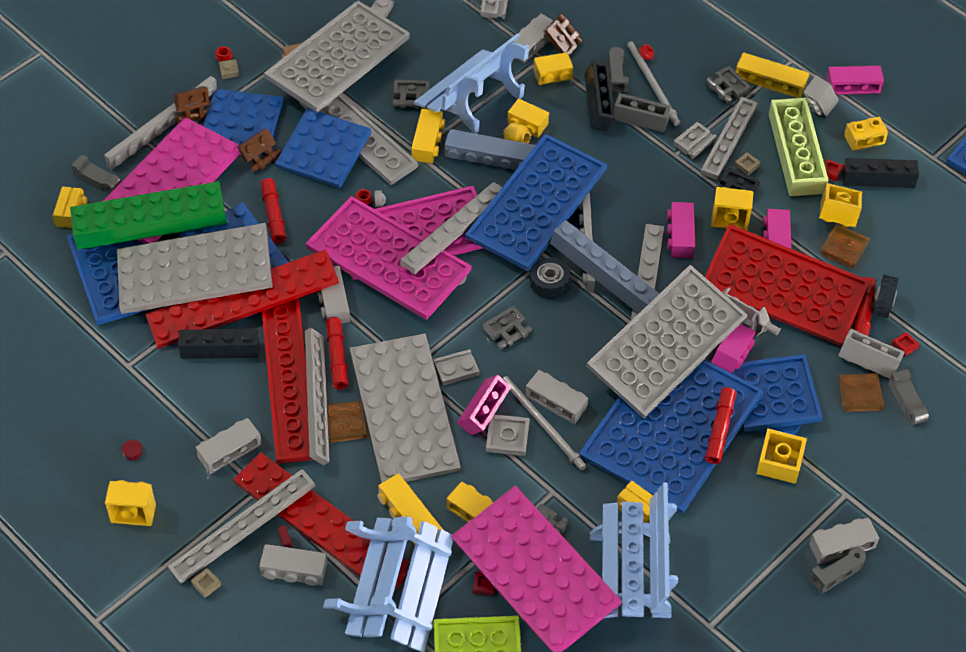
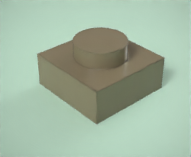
M236 59L219 62L222 79L239 77Z
M747 152L735 161L734 166L749 176L760 167L761 162Z
M208 568L191 580V584L204 598L221 586V582Z

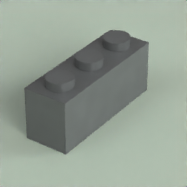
M619 93L614 107L615 120L665 132L671 106Z

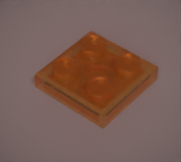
M836 224L821 248L820 254L855 268L868 246L870 238Z
M878 373L839 375L838 381L844 412L884 409Z
M362 400L327 405L329 443L367 438Z

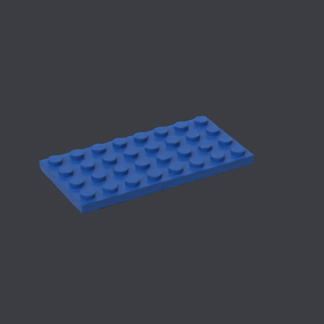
M545 134L467 231L465 238L529 271L550 244L554 230L570 218L606 171L607 164Z

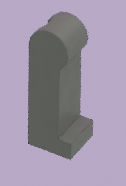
M613 47L609 51L608 63L612 93H628L629 78L623 77L624 50L620 47Z
M83 154L72 164L74 177L105 193L110 194L122 182L117 175L110 174L89 162L88 157Z
M906 369L892 373L888 385L906 418L912 425L928 421L927 408L922 404L910 380L911 374L909 370Z
M852 548L847 556L824 570H821L819 566L813 568L808 579L820 594H823L858 572L863 567L866 554L860 548Z

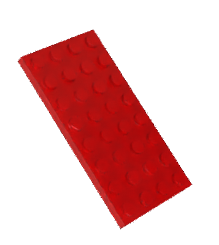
M731 224L728 225L705 275V278L721 292L730 288L728 292L730 296L738 298L739 301L754 307L757 311L760 312L765 307L769 317L841 347L848 335L870 280Z

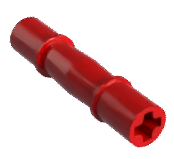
M265 178L260 182L263 195L262 200L265 202L269 221L268 228L270 229L272 241L275 244H280L286 241V233L278 202L279 196L276 191L275 181L272 178Z
M864 277L870 280L858 308L854 330L869 336L877 282L872 277Z
M332 317L326 320L327 342H329L331 361L330 371L333 388L342 390L348 387V368L345 364L343 346L344 335L342 333L341 319Z
M725 387L721 389L718 405L716 406L717 413L713 422L711 437L708 439L705 460L711 464L721 463L724 446L726 445L725 438L731 414L734 412L733 407L737 392L732 388Z

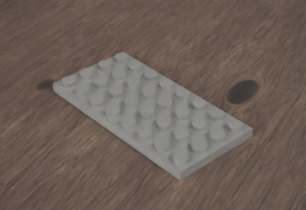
M356 1L264 72V78L315 112H318L410 38V33L360 1Z
M265 223L117 249L121 314L273 288L268 235Z
M689 265L589 360L586 367L641 417L645 418L748 315L693 266Z
M426 333L351 347L350 354L381 483L398 473L405 482L461 471Z

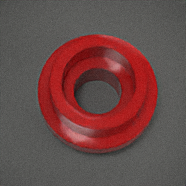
M648 44L639 47L640 56L645 60H652L655 54L654 50Z
M226 46L219 47L215 52V58L219 62L231 60L233 56L232 51Z
M361 189L355 195L356 199L366 205H370L373 202V195L367 189Z

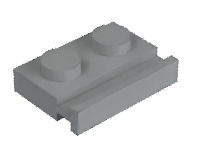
M483 0L480 17H502V19H505L508 0Z
M696 122L676 138L673 145L684 154H689L691 159H694L716 141L717 135L711 134L710 130Z
M470 349L434 359V366L442 386L479 376V369Z

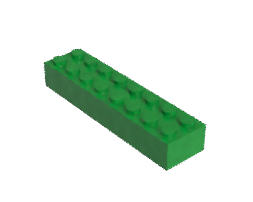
M219 181L70 207L72 231L77 250L227 224Z

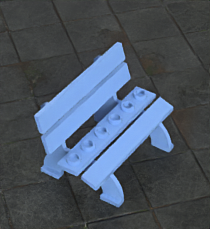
M516 34L493 53L482 49L415 100L414 104L421 107L427 106V109L435 112L443 109L457 114L471 130V133L477 134L480 121L472 115L469 109V94L475 92V96L479 97L483 93V80L490 77L502 81L511 95L521 99L524 95L525 85H519L515 81L511 71V64L515 58L525 61L529 56L530 46L515 43L520 36Z
M663 482L650 499V523H643V503L622 502V522H618V502L603 504V524L590 531V540L603 541L602 580L621 599L622 616L643 617L644 606L651 608L652 617L671 618V605L667 599L670 597L669 592L678 583V577L669 575L670 534L668 532V521L677 511V506L673 503H668V483ZM618 533H622V593H618ZM643 535L650 537L651 594H644ZM618 607L605 618L618 617Z
M408 516L396 517L393 520L377 517L374 530L363 527L364 522L362 521L347 522L345 530L356 536L371 540L353 604L339 598L325 599L323 607L325 609L334 608L350 613L345 634L362 637V634L365 637H381L387 615H392L396 619L390 639L403 645L408 644V647L416 651L425 652L428 636L433 626L432 621L448 558L452 552V534L442 529H439L437 532L438 527L425 521L421 522L419 533L416 534V528L412 525L413 519ZM407 540H411L416 544L399 608L397 609L395 602L392 600V595Z

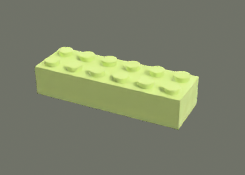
M806 98L771 100L768 114L789 196L823 194L826 183H828V176L809 106L805 100Z

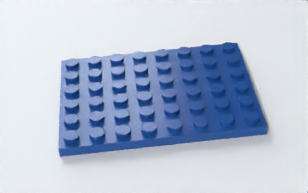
M704 359L645 418L641 417L621 397H618L579 452V455L583 460L627 484L631 481L635 482L652 495L657 492L663 482L668 483V503L675 504L677 512L684 514L716 465L708 463L705 460L708 439L711 437L713 422L717 413L716 406L718 405L721 389L728 387L737 392L733 407L734 412L730 417L723 453L763 395L764 390Z

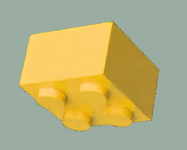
M826 183L821 199L819 218L826 222L840 223L845 227H856L862 209V191Z
M716 187L711 227L727 229L728 225L731 224L747 231L752 211L753 191Z
M767 428L756 474L796 484L807 438Z
M123 480L110 481L105 504L111 523L152 526L156 503L151 484L145 482L130 483Z

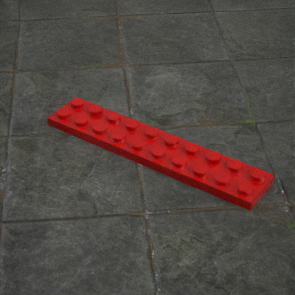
M325 249L272 268L273 288L176 304L147 313L146 316L157 348L160 349L179 342L180 330L215 329L339 284L327 250Z
M299 298L262 311L277 464L313 460L309 454L306 358Z
M260 452L233 481L234 484L258 501L292 477V475ZM310 490L277 514L278 517L357 576L361 577L371 540L356 536L345 530L347 522L354 520L313 490ZM404 557L402 558L394 591L407 578V567L410 562Z

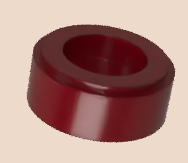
M137 440L126 441L122 446L123 456L127 460L140 458L143 453L141 443Z

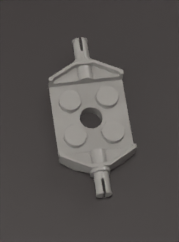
M730 288L722 291L724 295L748 315L741 324L756 331L754 336H759L767 330L776 336L779 334L781 328L771 324L765 307L759 312L754 307L739 301L738 298L730 296L728 294Z

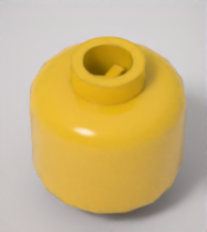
M518 123L509 124L503 132L504 139L528 144L531 138L528 127Z

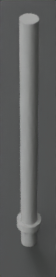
M629 42L627 44L629 50L660 103L670 105L645 61L640 56L635 44ZM671 107L669 120L672 121L674 126L680 124V121L677 118V112Z
M505 376L503 380L511 386L510 391L565 452L570 458L569 461L575 464L580 471H583L587 465L581 460V455L573 451L510 378Z

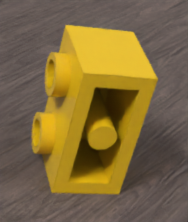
M880 117L851 122L847 124L844 137L852 151L885 144L888 131Z

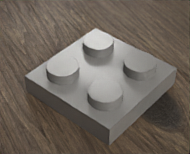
M494 414L489 421L486 452L526 456L530 418Z

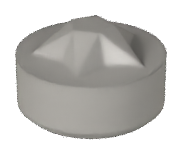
M375 190V208L377 209L383 207L386 202V196L382 193V190Z

